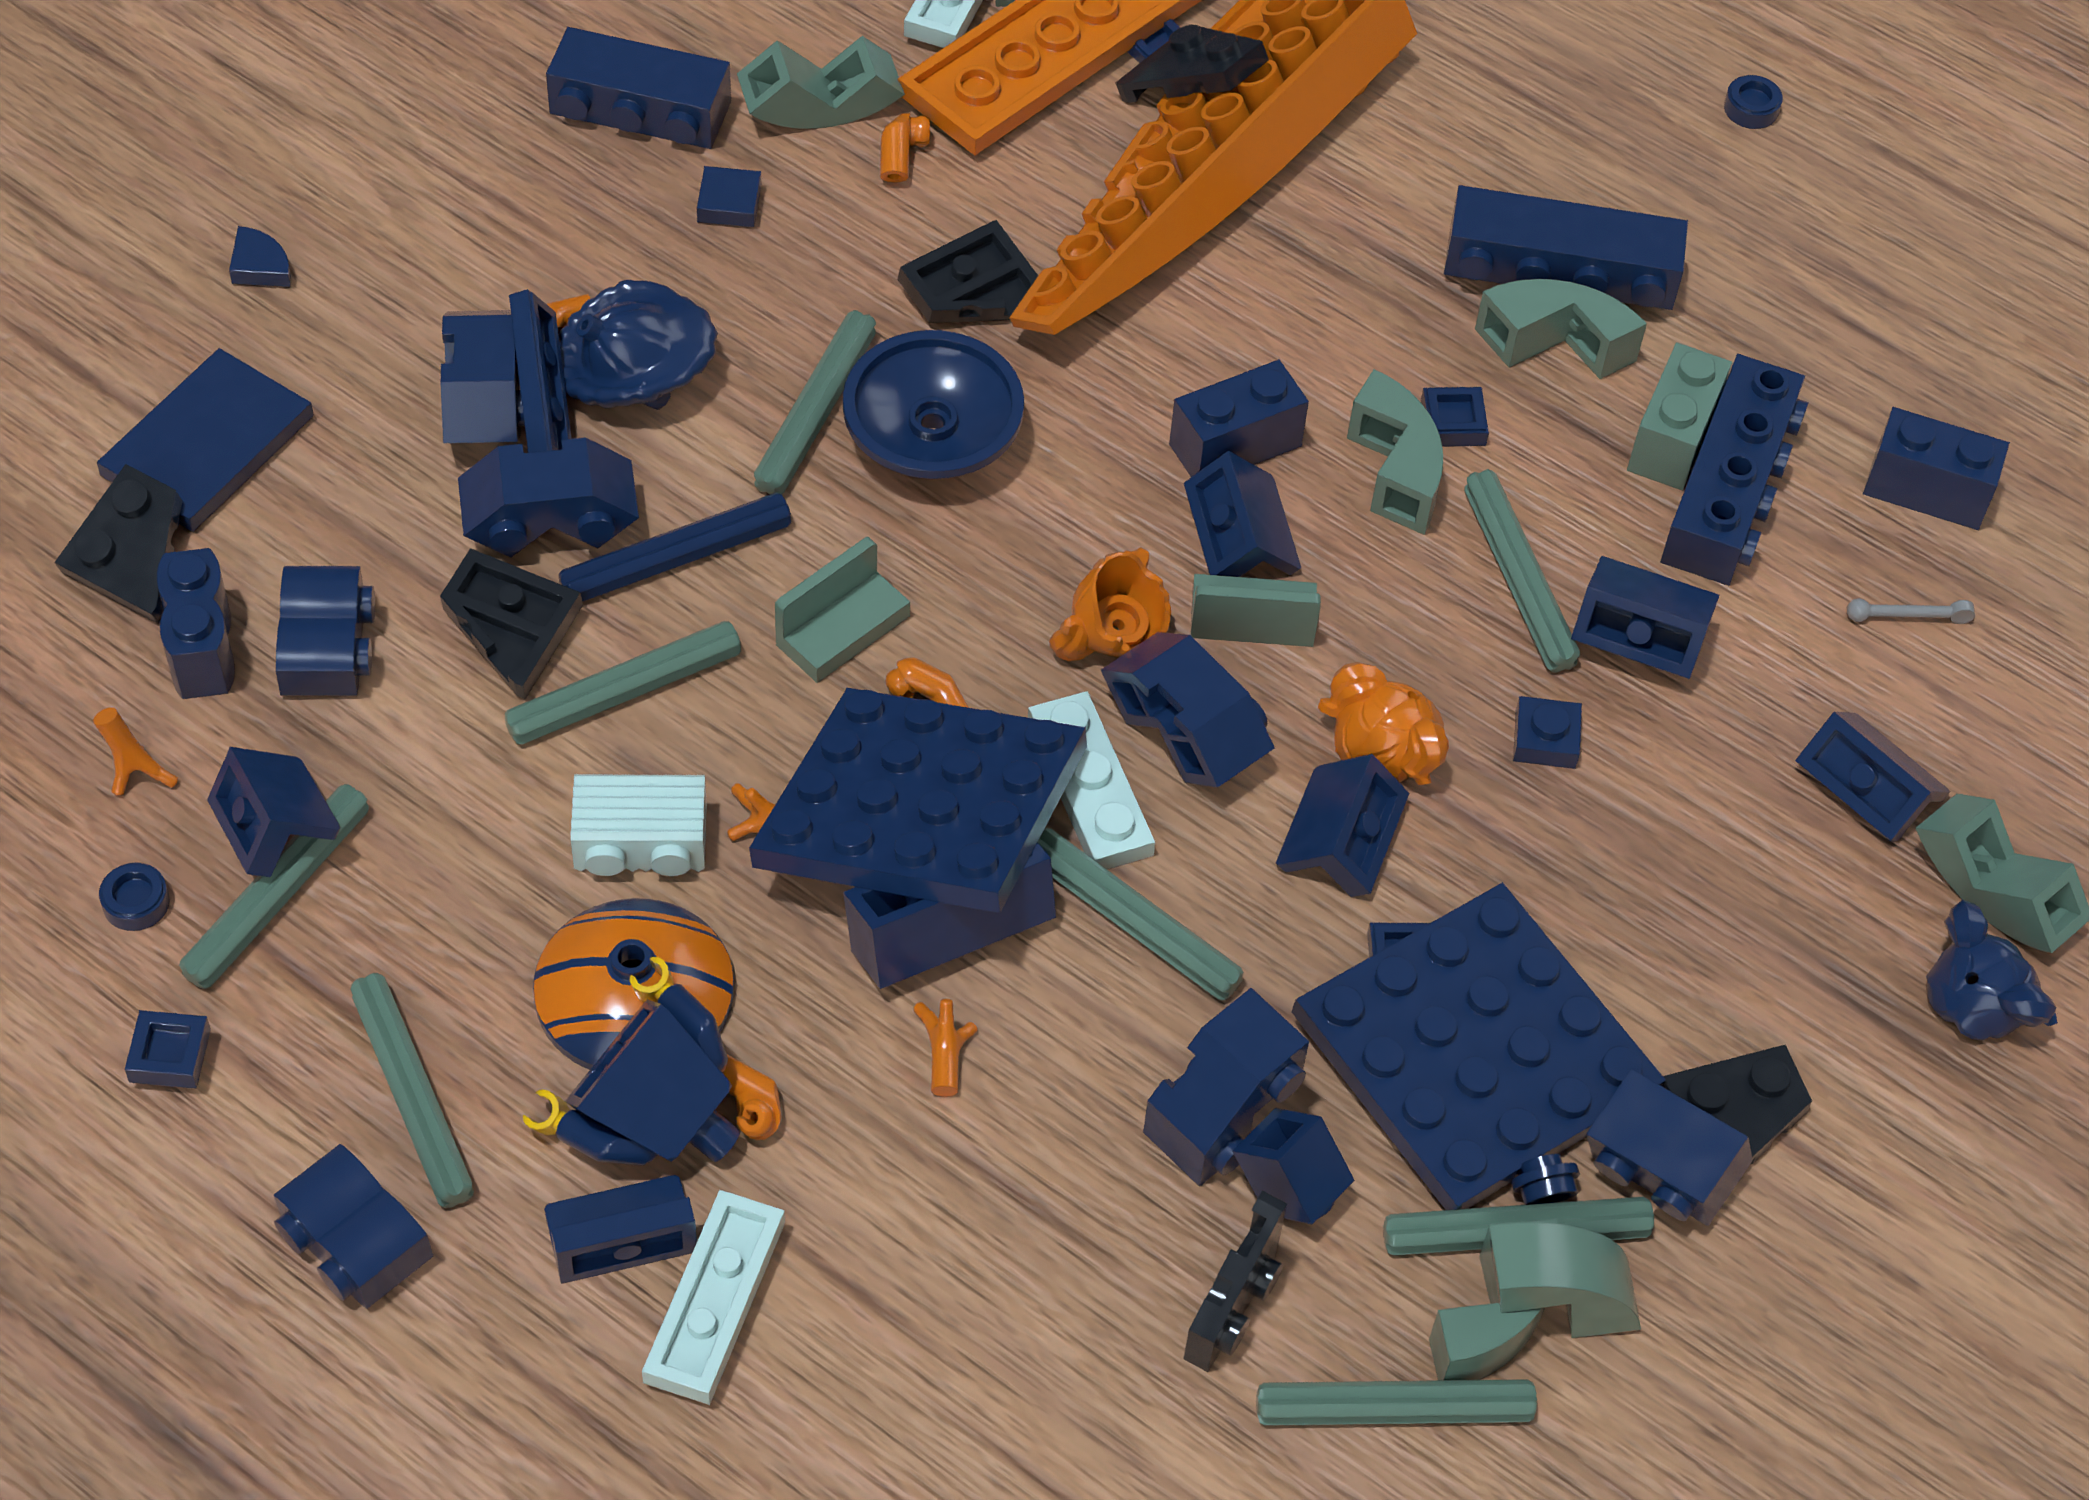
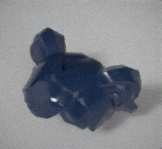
M1961 900L1951 908L1944 924L1952 944L1942 952L1926 976L1927 995L1934 1011L1944 1021L1955 1022L1961 1034L1975 1040H1985L1988 1037L2002 1038L2022 1025L2036 1027L2042 1023L2047 1026L2058 1024L2055 1013L2057 1007L2053 1000L2041 989V984L2034 967L2023 958L2017 946L2007 939L1987 933V919L1984 918L1980 907L1976 904ZM1971 976L1979 977L1977 983L1968 984Z

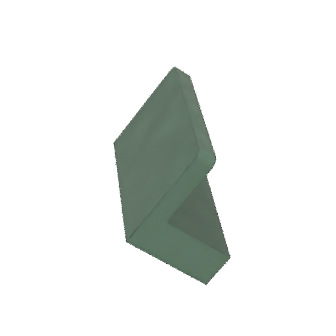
M865 537L775 602L776 646L816 683L823 680L910 617V601L877 572V544L872 539Z
M1194 574L1190 635L1198 639L1313 647L1321 607V596L1317 593V583Z

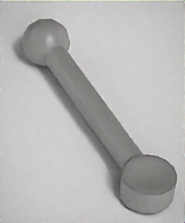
M1858 598L1853 599L1848 604L1847 615L1855 622H1863L1868 617L1950 618L1956 624H1966L1975 618L1974 604L1968 600H1959L1950 606L1873 605L1864 599Z

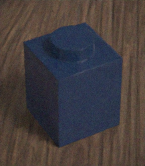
M1274 1108L1232 1151L1257 1198L1263 1190L1287 1203L1285 1219L1312 1225L1318 1218L1324 1216L1332 1209L1335 1200L1355 1181L1321 1116Z

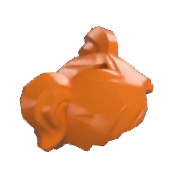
M1140 547L1134 551L1126 550L1124 552L1107 554L1105 558L1099 559L1093 565V568L1079 583L1073 595L1072 615L1062 622L1059 630L1054 632L1049 640L1050 648L1058 658L1066 661H1076L1089 656L1094 651L1119 658L1157 632L1167 633L1171 618L1169 593L1163 587V580L1147 569L1149 552L1146 549Z
M1360 662L1342 666L1336 671L1331 682V698H1321L1318 709L1321 712L1336 718L1334 742L1335 750L1340 759L1346 760L1373 754L1399 782L1409 777L1413 778L1418 785L1430 784V773L1445 762L1449 750V740L1445 735L1444 723L1439 710L1432 701L1413 687L1401 682L1387 681L1385 674L1376 666Z

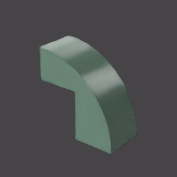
M864 36L857 39L822 69L777 40L737 73L749 114L762 121L789 128H827L854 122L884 109L905 95L898 81L899 76L891 54Z
M1530 279L1508 282L1483 291L1475 330L1509 368L1565 341L1599 379H1602L1637 361L1647 323L1628 306L1596 289L1567 281Z
M1373 369L1353 401L1347 439L1388 456L1377 474L1370 511L1425 535L1433 516L1442 476L1443 448L1441 438L1433 419L1422 403L1400 383Z
M1956 794L1916 827L1925 850L1947 883L1963 900L1980 907L1987 922L2011 938L2035 949L2053 953L2089 921V905L2074 864L2015 853L1994 799Z
M1557 1218L1527 1221L1558 1224ZM1489 1228L1479 1258L1490 1304L1438 1310L1429 1337L1438 1380H1481L1505 1366L1521 1351L1533 1335L1543 1315L1545 1307L1501 1313L1490 1251Z
M1516 1222L1489 1225L1490 1251L1501 1313L1566 1305L1571 1338L1641 1330L1629 1261L1624 1250L1613 1240L1588 1229L1557 1223Z

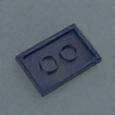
M218 348L97 461L100 476L113 482L124 465L127 464L175 489L182 499L179 524L194 532L314 416L312 403Z

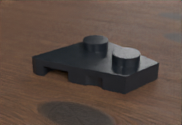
M1189 24L1175 30L1170 35L1168 42L1125 74L1115 84L1122 101L1127 103L1137 102L1144 91L1154 87H1163L1167 98L1188 96L1198 92L1206 94L1226 92L1235 88L1269 61L1263 42L1260 40Z
M994 220L901 266L897 280L929 323L1010 320L1009 317L1030 289L1038 274L999 222Z
M125 464L54 563L68 577L159 624L164 608L157 585V569L164 553L174 552L175 550L172 545V536L179 526L182 507L181 497L175 489Z
M471 548L440 595L443 610L513 692L523 699H526L583 606L580 592Z
M1786 1044L1663 1076L1666 1079L1663 1085L1665 1089L1748 1136L1753 1160L1751 1164L1770 1148L1772 1141L1780 1133H1786L1806 1115L1812 1103V1099Z
M1263 1190L1252 1208L1254 1212L1250 1231L1237 1252L1232 1249L1230 1250L1211 1290L1204 1299L1189 1328L1184 1360L1209 1372L1221 1351L1231 1356L1240 1344L1250 1322V1318L1243 1315L1254 1296L1263 1301L1268 1297L1282 1271L1283 1263L1276 1260L1275 1257L1287 1203Z

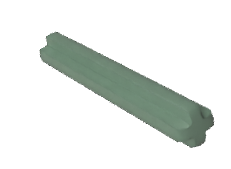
M853 310L845 316L754 472L756 479L754 484L760 492H767L770 495L773 493L783 494L844 390L845 382L851 369L864 355L876 334L874 328L876 321L870 314L863 315L858 310Z
M1489 469L1480 473L1473 472L1467 477V485L1464 491L1542 659L1551 672L1557 673L1564 669L1570 670L1577 665L1580 650L1575 640L1571 639L1572 633L1495 472Z
M729 621L720 622L508 709L504 713L506 727L516 744H525L735 657L741 652L740 638Z
M349 784L339 786L326 800L341 827L336 839L329 840L294 835L284 846L272 876H257L180 960L179 964L182 975L189 982L201 989L211 987L368 813L367 798L361 791L356 790Z
M1050 828L1044 829L1038 844L1051 858L1052 876L1055 880L1217 999L1227 1000L1238 989L1244 973L1240 966Z
M372 973L365 978H358L352 983L350 988L353 995L352 999L437 1202L444 1208H452L459 1203H465L472 1198L474 1193L471 1178L385 977L379 973Z
M1645 1197L1399 1213L1386 1216L1383 1225V1238L1387 1252L1392 1255L1482 1249L1489 1225L1553 1218H1557L1558 1224L1588 1229L1600 1233L1611 1240L1647 1238L1651 1235L1654 1228V1214L1650 1200Z
M1528 1379L1268 1382L1260 1384L1256 1394V1412L1259 1423L1263 1425L1530 1422L1534 1419L1537 1411L1536 1389L1534 1383Z

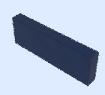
M527 289L510 294L509 301L528 453L562 450L561 440L572 439L556 312Z

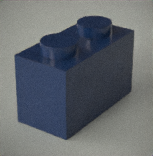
M1280 359L1175 398L1169 445L1191 477L1227 451L1255 465L1302 447L1309 401Z
M1892 407L1875 452L1863 495L1979 531L1998 486L2010 442Z
M1601 556L1588 584L1571 639L1690 679L1720 595Z
M1633 1069L1626 1075L1586 1133L1592 1156L1595 1159L1593 1164L1603 1175L1622 1186H1628L1633 1181L1653 1193L1651 1196L1652 1201L1670 1216L1681 1221H1686L1691 1216L1706 1226H1709L1753 1161L1748 1136Z

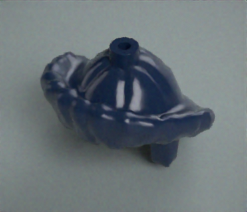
M624 280L618 282L615 287H608L602 290L594 298L588 299L579 311L571 314L567 326L558 333L566 393L573 399H579L584 404L601 406L605 409L643 404L660 410L671 397L670 392L689 384L694 376L702 373L707 367L708 362L714 358L716 353L715 341L718 332L711 322L709 313L697 306L688 297L680 296L671 288L651 281Z

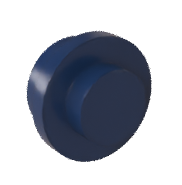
M1549 1154L1523 1162L1521 1164L1523 1174L1511 1180L1514 1193L1522 1194L1524 1205L1558 1203L1578 1194L1574 1179L1580 1176V1172L1576 1163H1562L1560 1154Z

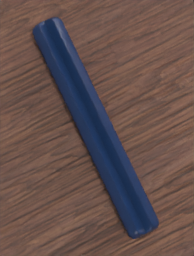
M773 493L563 569L558 574L559 584L580 592L583 602L786 528L791 524L790 509L782 494Z

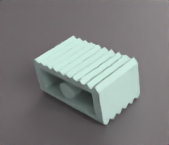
M574 774L571 819V848L574 869L580 872L587 869L589 872L600 876L616 875L624 869L632 872L637 869L645 872L652 869L664 876L682 875L690 869L697 872L705 869L707 810L705 775Z

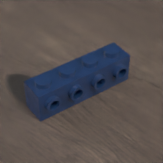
M1458 185L1450 225L1444 275L1501 284L1530 279L1567 281L1596 289L1623 303L1673 310L1684 271L1688 220Z
M1737 353L1672 522L1660 563L1730 586L1738 563L1750 566L1762 533L1751 529L1753 520L1757 519L1763 522L1767 520L1778 489L1767 485L1770 475L1782 478L1793 448L1792 444L1783 442L1785 433L1797 436L1809 404L1807 401L1798 399L1806 375Z

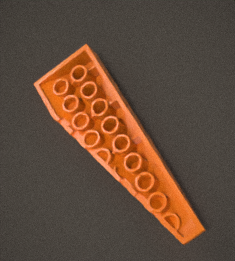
M1239 0L1210 29L1262 41L1269 61L1231 91L1209 94L1198 92L1188 96L1167 98L1166 94L1163 95L1156 105L1160 116L1156 121L1142 125L1104 180L1108 189L1107 193L1102 199H1091L1081 213L1085 224L1078 235H1066L1057 248L1060 256L1058 264L1055 267L1046 268L1041 271L1009 317L1013 327L1051 335L1061 332L1151 275L1212 230L1247 201L1297 156L1355 97L1362 94L1377 74L1387 64L1393 62L1399 56L1400 51L1418 34L1405 0Z

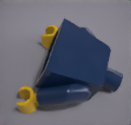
M651 957L649 960L652 967L662 975L657 984L649 987L642 986L633 975H630L632 988L638 999L644 1002L643 1005L565 1101L544 1089L536 1092V1094L547 1099L552 1104L551 1116L546 1121L538 1123L523 1114V1122L529 1128L541 1134H557V1138L560 1141L598 1162L643 1166L651 1162L657 1155L672 1162L689 1142L710 1160L718 1162L734 1146L739 1138L740 1130L715 1110L732 1087L730 1081L723 1074L728 1057L717 1022L713 1014L681 984L674 985L673 977L663 959ZM567 1104H569L572 1108H574V1109H576V1110H570V1111H569V1108H568V1105H567Z

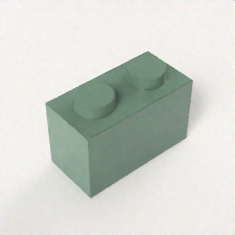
M1678 342L1675 343L1640 423L1627 471L1683 491L1720 400L1732 361Z

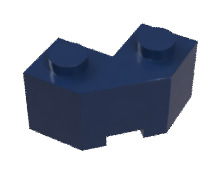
M511 310L447 311L442 318L445 363L441 364L440 378L443 443L517 442L521 436V426H525L521 390H519V374Z
M586 437L561 440L562 450L524 453L523 444L498 446L458 477L463 536L511 558L553 527L598 549L639 518L632 460Z
M1157 632L1101 669L1102 675L1126 724L1159 728L1184 783L1218 788L1275 749L1266 729L1268 721L1262 707L1191 635Z
M1248 989L1199 1030L1187 1047L1195 1057L1188 1064L1185 1073L1174 1082L1170 1079L1162 1080L1147 1101L1143 1133L1199 1187L1217 1172L1222 1175L1229 1174L1239 1166L1232 1151L1250 1134L1254 1114L1272 1099L1277 1103L1285 1101L1304 1081L1306 1072L1303 1069L1309 1040L1254 989Z

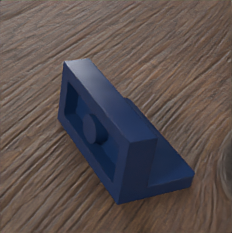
M1227 451L1184 482L1210 575L1241 577L1262 561L1289 575L1301 569L1275 479L1270 473Z
M1834 711L1795 760L1890 841H1898L1929 802H1943L1950 793L1948 788L1856 713Z
M229 747L207 801L246 874L271 877L290 834L329 840L336 839L341 827L300 758Z
M1373 754L1317 766L1310 777L1276 864L1285 873L1321 866L1350 897L1371 894L1410 793Z
M677 1175L549 1203L544 1209L561 1284L692 1254L697 1243L696 1224L690 1198L684 1196L681 1180Z

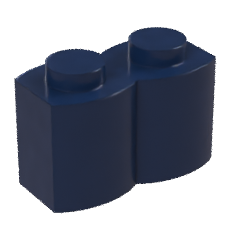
M210 548L164 553L157 569V585L164 608L160 621V635L174 687L182 699L228 694L235 678V663L228 638L231 627V612L219 562Z
M360 566L283 567L280 592V619L276 642V676L280 696H357L359 677L371 675V639L362 638L363 623H374L375 591L374 586H363Z
M342 1144L337 1145L273 1195L281 1215L274 1221L278 1232L296 1253L301 1254L306 1249H309L323 1262L317 1267V1271L328 1288L342 1301L352 1295L363 1307L368 1309L433 1257L428 1236L423 1228L400 1202L383 1189L360 1160Z

